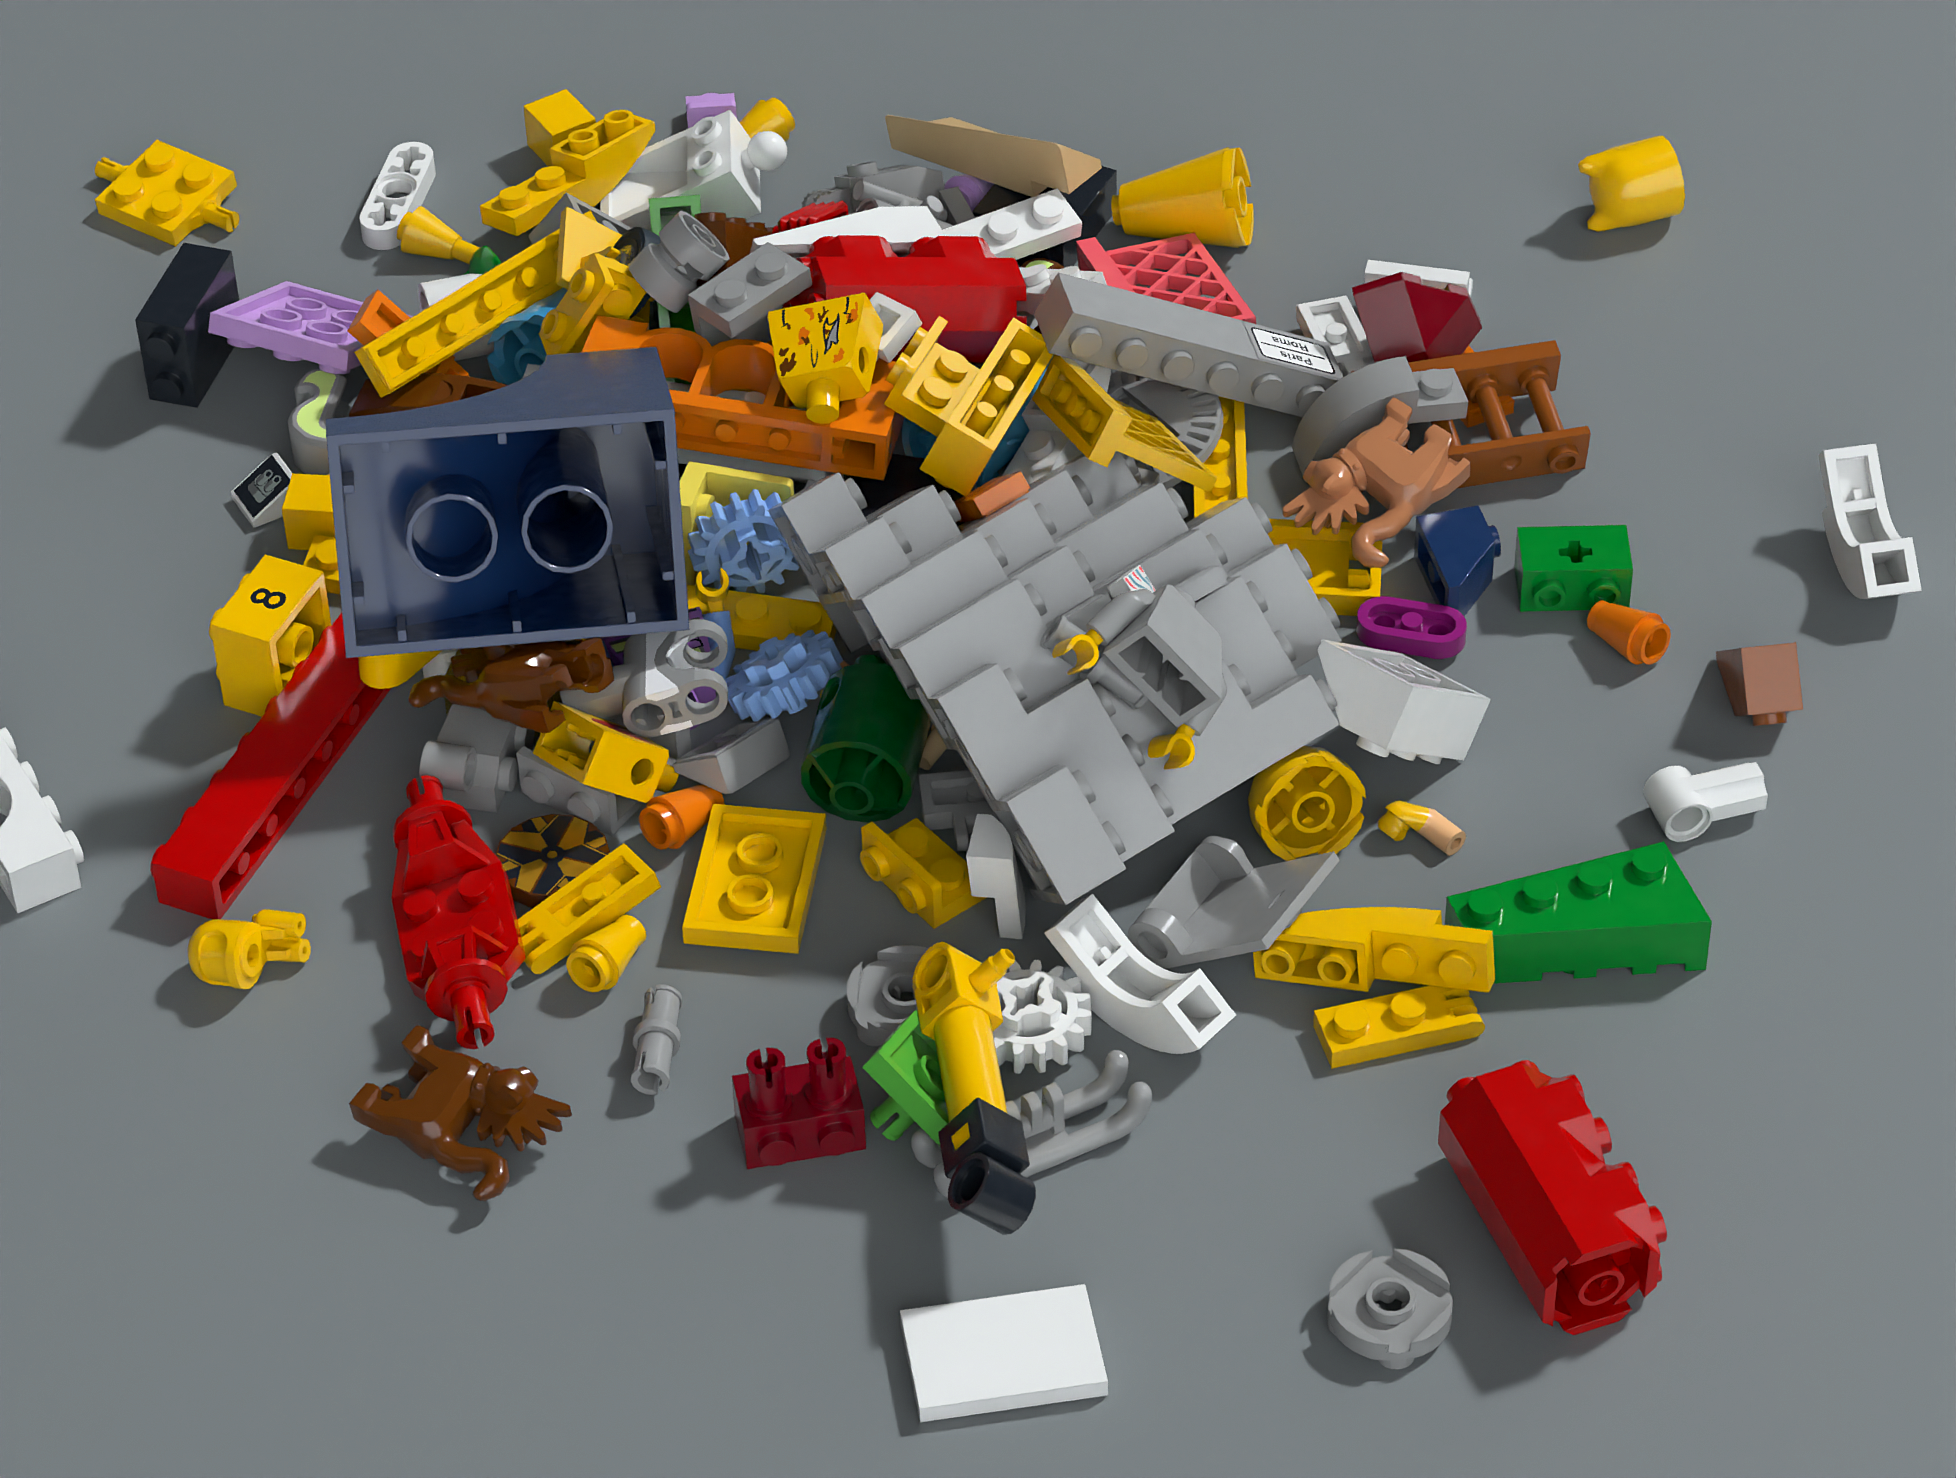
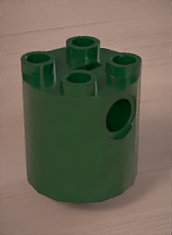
M875 655L859 656L856 658L854 665L845 666L829 677L822 691L801 765V784L810 799L826 812L849 821L870 823L887 820L904 810L913 793L931 724V719L920 700H910L893 668L886 665L885 661Z

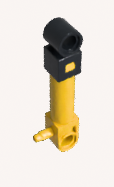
M939 942L928 948L920 958L913 974L912 988L916 999L921 1033L935 1040L946 1101L949 1123L938 1132L945 1176L951 1179L948 1188V1201L950 1206L1002 1235H1007L1015 1232L1024 1224L1033 1209L1036 1199V1187L1033 1181L1021 1175L1030 1165L1022 1121L1007 1113L993 1031L1003 1023L997 982L1006 974L1007 969L1014 964L1015 956L1009 949H1001L994 956H989L981 963L945 942Z

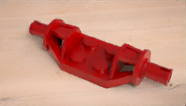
M424 775L421 778L425 793L420 795L416 778L407 784L406 795L410 802V807L396 819L392 829L398 853L391 899L407 980L415 996L425 1001L427 1007L436 1016L447 1021H455L456 1039L461 1047L479 1049L475 1030L479 1028L484 1047L493 1041L495 1032L489 1014L494 1012L504 1002L508 992L507 982L526 959L508 875L502 862L473 830L471 816L466 809L453 801L444 800L441 781L434 776Z

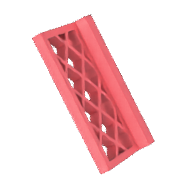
M1195 233L1109 251L1103 249L1096 237L1076 241L1079 270L1103 272L1108 286L1256 324V316ZM1187 253L1184 257H1183V256H1176V255H1179V254ZM1156 268V269H1162V270H1168V271H1167V272H1162V271H1156V270H1154V269ZM1186 274L1199 275L1200 277L1186 276ZM1137 284H1142V285H1148V286H1151V287H1150V288H1147V287H1141V286H1136V285H1137ZM1172 289V290H1178V291H1183V292H1182V293H1177V292H1171V291H1169V290ZM1201 295H1208V296H1214L1215 298L1212 299V298H1206V297H1200V296H1201Z

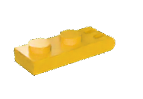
M625 843L617 847L517 919L526 956L523 962L526 963V966L534 974H542L570 954V949L576 941L612 924L620 916L660 889L661 885L655 872Z
M1430 985L1314 1010L1313 1027L1331 1069L1475 1038L1485 1030L1481 1016L1476 1014V1005L1473 999L1469 997V990Z

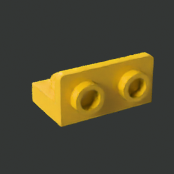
M593 252L585 266L578 269L572 276L568 291L557 307L550 310L542 322L541 330L538 334L547 355L580 353L597 315L629 319L647 292L635 280L628 266Z
M940 316L929 332L922 327L918 328L904 353L902 352L886 378V381L893 384L894 387L884 402V405L936 437L939 436L947 420L980 370L970 364L961 354L948 350L936 343L948 323L947 320Z
M918 818L911 820L889 834H886L874 822L861 827L862 851L860 853V860L866 873L874 881L884 883L897 895L900 903L908 912L912 914L917 913L933 929L987 898L971 896L967 862Z

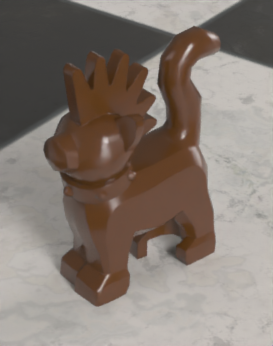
M589 638L580 644L549 641L460 649L461 655L450 658L454 676L435 675L420 680L412 686L408 700L412 707L421 708L438 698H447L451 704L481 709L500 721L512 723L521 728L535 730L540 733H550L566 720L563 711L557 709L550 711L547 706V702L557 691L583 690L586 693H598L614 681V674L610 658L606 657L602 640L599 638ZM465 676L467 682H464L457 677Z
M416 1025L401 1042L404 1050L415 1061L408 1071L409 1078L417 1084L410 1095L403 1099L401 1098L399 1088L393 1085L386 1084L380 1090L377 1085L366 1083L349 1103L354 1120L384 1135L398 1138L421 1158L435 1159L440 1165L461 1174L476 1172L485 1174L475 1186L472 1194L479 1201H486L501 1195L510 1181L507 1160L491 1149L469 1147L458 1143L475 1116L480 1117L477 1126V1134L480 1141L486 1140L492 1134L494 1145L499 1148L502 1146L505 1137L509 1136L518 1151H523L525 1149L524 1143L529 1144L532 1139L540 1145H546V1136L541 1128L561 1132L563 1130L562 1123L557 1117L572 1116L571 1108L568 1104L534 1093L539 1081L528 1068L523 1066L520 1068L500 1069L488 1062L483 1064L478 1059L466 1054L441 1049L434 1045L429 1030L419 1025Z

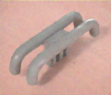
M1120 1050L1109 1052L1105 1058L1104 1070L1100 1076L1084 1087L1063 1095L1060 1087L1054 1082L1042 1088V1104L1037 1094L1033 1091L1022 1095L1021 1112H1019L1014 1101L1006 1102L1007 1113L1022 1121L1030 1165L1021 1175L1027 1178L1114 1142L1131 1133L1142 1123L1150 1109L1152 1091L1146 1083L1135 1082L1128 1090L1127 1102L1116 1114L1070 1134H1067L1065 1131V1120L1103 1104L1120 1089L1126 1080L1129 1066L1127 1055ZM919 1129L913 1133L911 1138V1147L915 1158L923 1165L935 1168L933 1179L937 1190L948 1198V1188L951 1179L945 1176L941 1148L938 1144H935V1141L923 1129Z

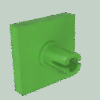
M915 1009L862 1066L890 1095L871 1111L870 1119L876 1129H878L897 1112L899 1115L882 1132L883 1136L889 1140L896 1141L903 1135V1132L916 1122L940 1146L938 1132L949 1123L937 1048L935 1040L921 1033L918 1011Z

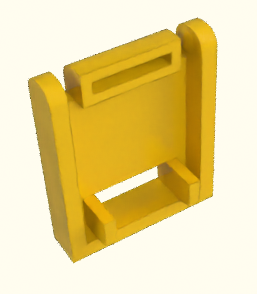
M1269 519L1272 531L1268 533V536L1273 545L1287 543L1291 551L1294 549L1300 551L1312 571L1313 577L1308 582L1318 600L1324 597L1331 604L1337 615L1357 616L1361 604L1371 598L1380 597L1381 568H1370V576L1368 570L1349 569V560L1357 561L1352 554L1351 538L1363 523L1357 522V524L1352 525L1350 522H1341L1338 534L1332 533L1331 526L1329 528L1324 526L1317 535H1313L1311 530L1313 520H1310L1302 527L1296 528L1294 520ZM1383 540L1377 541L1373 544V546L1381 552Z

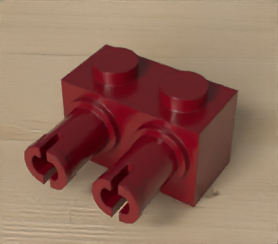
M826 1038V1052H822L820 1039L814 1040L807 1047V1060L809 1063L787 1067L784 1054L777 1048H766V1062H762L760 1049L754 1050L746 1058L748 1073L732 1076L734 1113L747 1169L779 1166L788 1162L824 1156H838L866 1149L864 1106L851 1056L846 1057V1047L839 1039Z

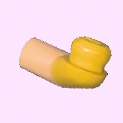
M1399 800L1385 807L1387 812L1379 818L1377 823L1378 828L1395 841L1403 840L1411 827L1449 856L1457 853L1466 840L1465 832L1435 809Z

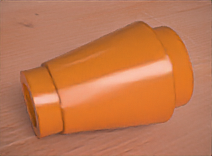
M1601 600L1591 608L1587 617L1588 629L1596 633L1597 636L1633 664H1654L1661 659L1669 646L1670 628L1663 623L1661 616L1656 613Z
M701 784L653 797L647 802L646 808L640 812L639 823L642 833L647 841L657 849H678L709 822L713 804L725 805L721 792Z

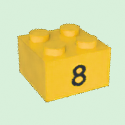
M265 554L252 572L247 573L242 578L237 591L226 605L214 613L209 626V636L213 640L217 663L216 676L220 680L225 706L262 717L269 701L274 696H278L292 678L297 664L302 660L305 661L319 643L323 630L331 625L323 571Z

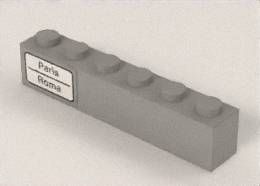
M1059 272L1034 312L1050 354L1300 417L1304 416L1309 407L1324 391L1343 378L1330 345L1327 342Z

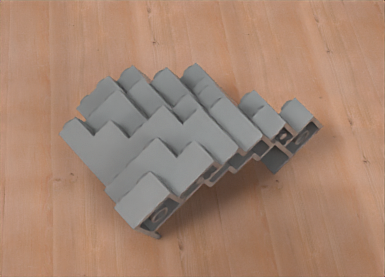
M1116 451L1108 467L1093 462L1084 454H1081L1029 485L1030 489H1028L1029 492L985 518L968 521L958 527L956 522L961 520V515L957 506L945 490L938 493L934 485L907 492L865 517L861 510L867 507V503L861 490L852 478L844 481L839 472L820 479L767 510L849 653L854 652L867 643L870 644L873 651L882 650L910 700H920L946 747L958 750L996 818L1009 833L1015 851L1035 885L1029 888V891L1034 899L1067 905L1127 869L1123 862L1173 833L1175 830L1172 824L1339 725L1332 712L1335 710L1337 702L1325 682L1321 679L1315 681L1311 674L1298 675L1295 669L1319 655L1318 647L1321 640L1342 642L1335 630L1340 627L1339 618L1331 604L1324 597L1318 600L1308 580L1313 577V574L1304 556L1297 549L1291 551L1287 543L1273 545L1268 536V533L1272 531V525L1266 513L1258 503L1250 504L1247 497L1221 502L1185 523L1183 519L1188 516V511L1177 491L1172 487L1166 490L1162 482L1139 487L1134 478V475L1139 473L1135 460ZM1138 565H1141L1155 590L1167 584L1174 586L1212 565H1215V567L1219 565L1228 581L1226 585L1195 601V609L1210 623L1222 639V673L1227 686V693L1202 734L1192 737L1191 740L1195 747L1194 759L1189 765L1182 768L1164 770V765L1169 759L1170 752L1164 757L1150 758L1148 756V746L1154 737L1174 734L1177 730V727L1149 699L1139 709L1133 710L1129 707V704L1102 687L1099 683L1096 682L1091 685L1088 678L1080 679L1081 672L1068 675L1067 672L1073 666L1060 657L1053 658L1050 650L1040 646L1041 638L1048 626L1060 615L1065 616L1068 621L1087 633L1086 624L1113 600L1107 591V587Z

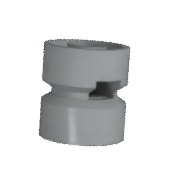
M683 211L678 212L659 232L660 244L649 243L628 264L631 274L640 286L659 304L675 313L679 312L689 302L688 294L698 288L697 281L699 279L704 281L710 280L730 259L728 252L720 241L696 218Z

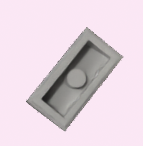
M766 718L759 721L732 725L676 759L673 767L678 774L716 791L732 794L787 760L790 756V751L779 718Z

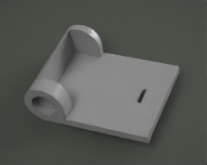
M1209 836L1198 845L1130 926L1128 939L1140 953L1163 969L1267 950L1282 931L1292 925L1300 915V909L1340 860L1333 851L1253 868L1245 852L1235 841L1218 836Z

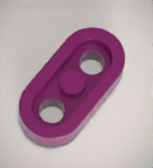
M1380 596L1365 601L1358 609L1357 636L1365 645L1371 648L1432 659H1445L1457 655L1465 647L1467 622L1463 614L1452 607Z

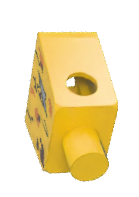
M866 293L768 312L777 376L794 406L801 409L806 408V416L810 421L818 424L832 423L839 417V402L862 398L870 392L883 332V323Z

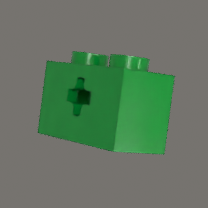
M1626 525L1517 527L1514 570L1520 612L1591 610L1601 600L1630 607L1633 564Z

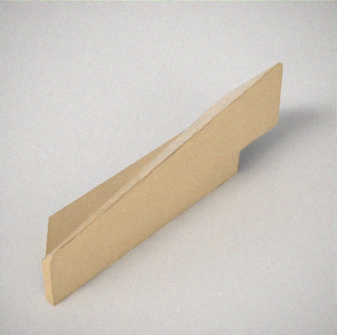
M893 115L885 116L892 149L1031 197L1039 195L1047 187L1058 188L1059 191L1070 194L1102 168L1100 159L1053 142L1000 134L953 117L923 121Z

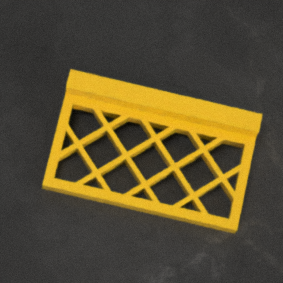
M1058 355L1053 356L1032 400L1089 460L1108 467L1115 452L1118 451L1211 492L1217 477L1156 417L1112 398L1075 360Z

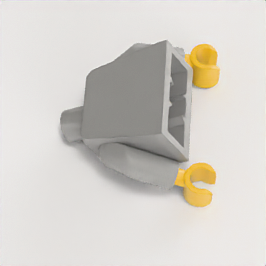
M1164 585L1153 593L1147 589L1122 593L1111 600L1086 624L1088 630L1086 634L1075 635L1055 645L1052 656L1056 658L1073 649L1077 655V663L1075 667L1067 672L1068 675H1073L1094 666L1099 656L1098 646L1100 644L1106 646L1104 654L1177 727L1174 734L1154 737L1148 746V756L1150 758L1164 757L1170 752L1169 759L1164 765V770L1185 767L1193 761L1195 755L1192 737L1202 734L1227 693V686L1222 673V639L1219 633L1195 609V601L1192 596L1184 591L1176 590L1172 585Z

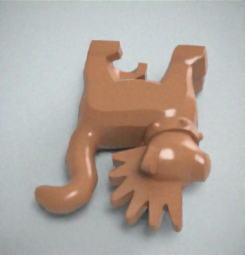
M1393 397L1386 405L1382 422L1379 425L1356 436L1345 448H1341L1339 452L1335 453L1332 458L1311 461L1307 465L1303 479L1310 487L1283 507V516L1290 517L1297 514L1294 519L1296 528L1302 527L1314 518L1311 526L1313 535H1317L1324 526L1326 528L1331 526L1332 533L1338 534L1343 517L1352 525L1357 524L1356 511L1363 515L1369 513V503L1361 493L1366 490L1388 510L1380 517L1365 522L1359 527L1351 538L1352 554L1364 567L1381 568L1388 564L1389 558L1385 553L1376 549L1373 544L1377 541L1393 538L1408 525L1413 516L1422 514L1431 504L1447 497L1470 477V462L1465 458L1460 462L1454 461L1451 458L1448 459V449L1452 440L1451 434L1435 424L1425 431L1424 445L1412 452L1403 447L1410 437V431L1406 428L1408 427L1407 422L1412 415V408Z

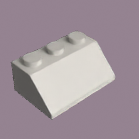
M1321 640L1318 654L1328 687L1337 702L1335 710L1341 727L1359 735L1356 742L1359 747L1382 757H1388L1389 753H1392L1410 761H1414L1416 756L1434 764H1440L1442 758L1464 761L1490 703V698L1401 653Z

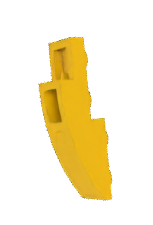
M614 110L605 114L604 119L585 129L573 131L568 135L567 139L549 148L552 166L539 169L533 177L516 186L501 190L498 196L480 205L482 224L514 236H519L529 229L536 227L566 192L595 207L613 190L642 154L656 131L655 122L634 115L628 110Z
M1360 907L1300 913L1292 925L1282 931L1269 949L1253 952L1255 978L1363 992L1369 991L1374 979L1486 993L1490 992L1495 981L1493 931L1442 925L1441 910L1401 907Z

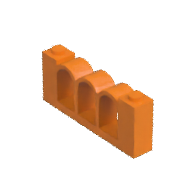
M596 316L581 352L656 347L665 377L678 378L692 383L689 392L669 389L675 409L677 448L832 473L839 472L840 474L884 481L905 418L884 405L894 387L893 384L886 381V378L895 365V361L888 363L885 360L878 359L875 364L870 392L862 398L839 402L840 409L837 420L828 424H818L807 418L806 411L789 408L794 404L779 381L773 346L768 343L753 339H733L711 346L708 340L701 335L682 328L663 327L649 330V323ZM750 389L764 394L765 399L763 404L716 396L728 390Z

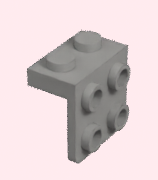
M765 243L688 294L695 332L707 339L711 346L733 339H753L767 343L771 340L768 312L782 309L784 303L813 285L810 268L773 244Z

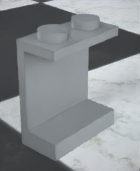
M622 716L608 720L626 727ZM690 727L656 737H647L668 749L669 758L673 760L691 751ZM592 741L591 744H590L589 753H590L591 750H592V747H593V745H594V741ZM523 746L517 752L521 793L527 795L536 803L546 804L562 813L591 822L600 831L611 836L644 804V802L582 784L534 755L533 750Z

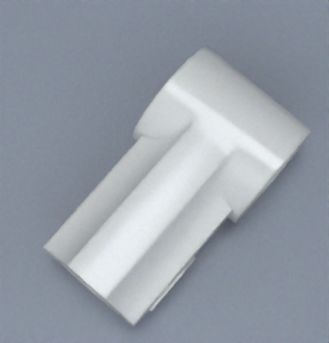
M1756 762L1744 763L1696 775H1691L1686 768L1681 766H1668L1651 775L1643 788L1644 798L1665 835L1675 842H1685L1698 837L1706 831L1712 821L1766 809L1768 798L1764 784V775Z

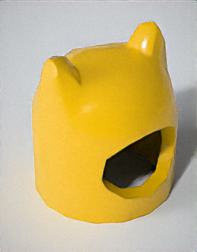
M1663 135L1611 147L1603 152L1587 156L1578 163L1579 171L1589 175V192L1594 205V213L1587 221L1589 230L1601 232L1620 227L1636 226L1678 215L1684 208L1685 189L1681 167L1672 145Z

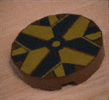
M549 814L530 818L511 828L499 842L496 856L502 862L508 875L513 900L534 908L608 855L610 850L605 835L593 823L572 815Z

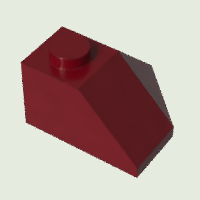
M1399 272L1352 287L1354 300L1374 363L1406 356L1408 362L1461 355L1482 329L1480 317L1467 288L1447 284L1443 290L1423 285L1420 276L1405 272Z

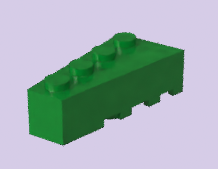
M1664 841L1447 896L1445 925L1493 931L1495 981L1493 984L1541 981L1545 972L1562 971L1567 974H1573V978L1577 979L1596 977L1597 969L1631 967L1632 975L1656 973L1657 965L1683 964L1685 971L1706 970L1712 921Z

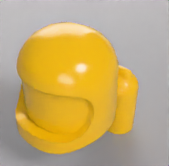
M263 909L252 916V922L223 919L207 921L196 928L189 940L187 954L191 970L197 978L205 983L230 986L235 989H249L258 981L263 966L267 961L305 963L309 959L311 952L309 940L301 938L306 928L305 916L302 913Z

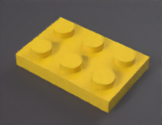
M713 804L682 926L683 943L799 954L827 830L826 813Z

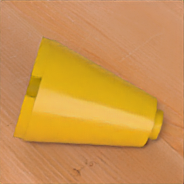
M1226 147L1122 184L1119 189V195H1113L1111 200L1112 217L1115 225H1122L1127 235L1166 239L1195 233L1202 244L1232 248L1250 245L1253 236L1254 210L1253 203L1247 204L1245 187H1251V181L1242 149L1239 147Z

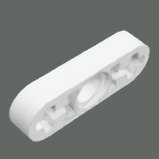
M406 142L397 145L390 151L359 217L362 240L366 246L376 250H389L401 245V241L397 239V229L400 221L407 212L413 213L419 206H422L436 175L434 155L431 147L421 142ZM395 193H407V194H409V195H407V196L400 197V198H389V197H387V196H389V195H391V194H395Z

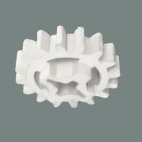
M1015 960L1014 964L1009 967V972L997 982L1003 1023L993 1031L998 1064L1000 1066L1006 1060L1013 1062L1014 1073L1018 1074L1022 1072L1025 1064L1033 1063L1037 1071L1043 1073L1046 1071V1061L1050 1059L1064 1066L1068 1063V1049L1082 1052L1084 1049V1036L1091 1035L1092 1014L1090 994L1081 993V980L1078 977L1064 981L1062 966L1058 965L1048 973L1042 971L1040 960H1034L1030 969L1021 970L1020 965Z

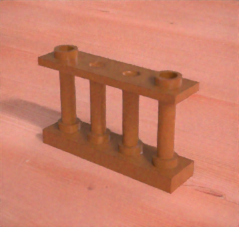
M1556 340L1408 362L1412 372L1454 368L1468 401L1478 403L1491 441L1461 445L1453 420L1431 421L1432 425L1435 424L1451 434L1452 440L1448 449V459L1451 458L1454 461L1460 462L1465 458L1470 462V477L1458 488L1553 473L1563 474L1585 468L1591 436L1589 427L1582 426L1564 429L1550 391L1556 390L1561 360ZM1529 395L1543 433L1513 437L1498 397ZM1406 443V445L1403 447L1409 450L1408 445Z

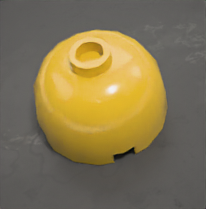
M1303 746L1254 776L1248 797L1249 814L1254 828L1272 853L1286 861L1295 860L1298 857L1317 852L1318 855L1333 851L1337 854L1350 844L1362 827L1364 815L1360 811L1363 804L1362 796L1366 799L1365 788L1358 776L1345 761L1324 748Z

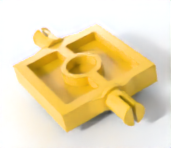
M156 140L130 165L123 166L106 157H102L101 161H98L95 166V175L97 177L112 182L95 198L98 213L175 247L191 231L204 224L210 223L227 232H233V228L236 229L239 224V214L237 212L220 206L222 201L237 187L234 171L167 143Z

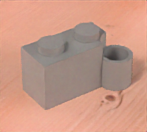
M452 704L437 740H430L424 746L419 770L421 784L423 785L421 776H434L442 783L444 800L453 801L464 808L497 813L505 792H512L517 783L519 771L517 752L523 746L531 749L535 730L521 728L512 723L500 721L481 709Z

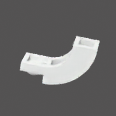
M1876 443L1823 450L1818 454L1827 508L1822 511V516L1834 562L1846 587L1859 599L1879 598L1922 591L1912 537L1901 538L1890 518Z
M1093 894L1078 902L1044 932L1081 980V993L1090 994L1091 1010L1112 1028L1143 1046L1171 1054L1191 1053L1199 1050L1236 1016L1200 968L1186 974L1174 973L1161 968L1140 953Z

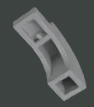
M1406 356L1364 366L1338 380L1309 407L1296 430L1292 449L1302 475L1311 461L1332 458L1335 453L1339 452L1341 448H1345L1356 436L1379 425L1382 422L1385 407L1393 397L1412 408V415L1407 424L1466 418L1468 399L1455 369H1429L1412 372Z

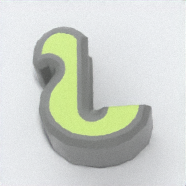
M315 369L304 374L294 388L297 407L293 409L287 421L294 465L305 474H330L326 440V419L349 417L351 407L341 400L347 384V379L342 374H332Z

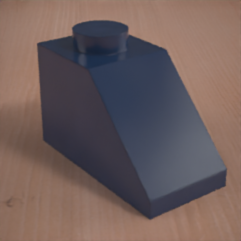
M1479 505L1416 517L1414 558L1435 604L1452 607L1465 617L1493 581L1494 558L1501 555V542L1498 531L1494 525L1488 526Z

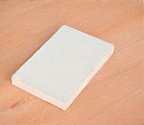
M1085 1284L900 1310V1324L920 1422L1108 1395V1379Z

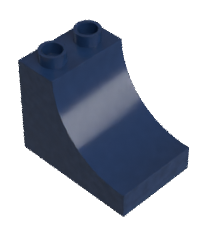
M656 347L546 355L545 362L529 376L481 395L412 410L326 419V440L346 658L690 630L675 409Z

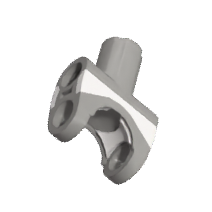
M705 619L689 620L690 630L632 635L626 641L623 649V664L612 667L614 681L608 687L598 693H586L583 690L560 691L562 704L605 720L622 716L626 728L633 734L642 737H656L710 721L723 712L728 702L726 681L720 674L710 670L719 666L725 660L728 652L727 636L720 626ZM705 636L716 641L718 646L710 652H698L690 648L687 643L695 637ZM702 686L711 687L718 693V696L708 703L694 702L687 695L691 690Z

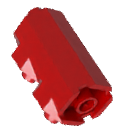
M838 235L836 237H821L811 244L810 254L805 257L796 258V260L810 268L813 285L782 305V309L860 293H866L870 300L876 292H879L915 310L923 323L920 327L928 332L939 316L947 320L948 323L936 343L948 350L961 354L970 364L985 363L1013 317L1027 325V316H1017V301H1027L1026 284L1016 259L997 258L991 252L988 243L978 236L922 237L911 244L909 255L905 257H898L892 251L890 243L880 236ZM913 336L908 340V342L903 346V348L898 352V354L893 358L892 361L896 362L902 354V352L904 353Z
M1522 1060L1509 1067L1476 1077L1462 1078L1447 1091L1449 1103L1440 1111L1438 1145L1541 1321L1553 1326V1321L1555 1320L1559 1322L1563 1331L1577 1335L1623 1319L1632 1310L1627 1300L1638 1289L1645 1298L1657 1287V1282L1662 1280L1661 1254L1658 1244L1666 1241L1667 1230L1659 1209L1654 1205L1648 1207L1646 1200L1639 1191L1638 1179L1632 1165L1629 1162H1621L1615 1165L1605 1164L1603 1154L1610 1153L1612 1150L1610 1133L1601 1117L1593 1118L1590 1109L1585 1103L1584 1092L1578 1078L1572 1074L1560 1078L1550 1077L1540 1072L1535 1063L1529 1060Z

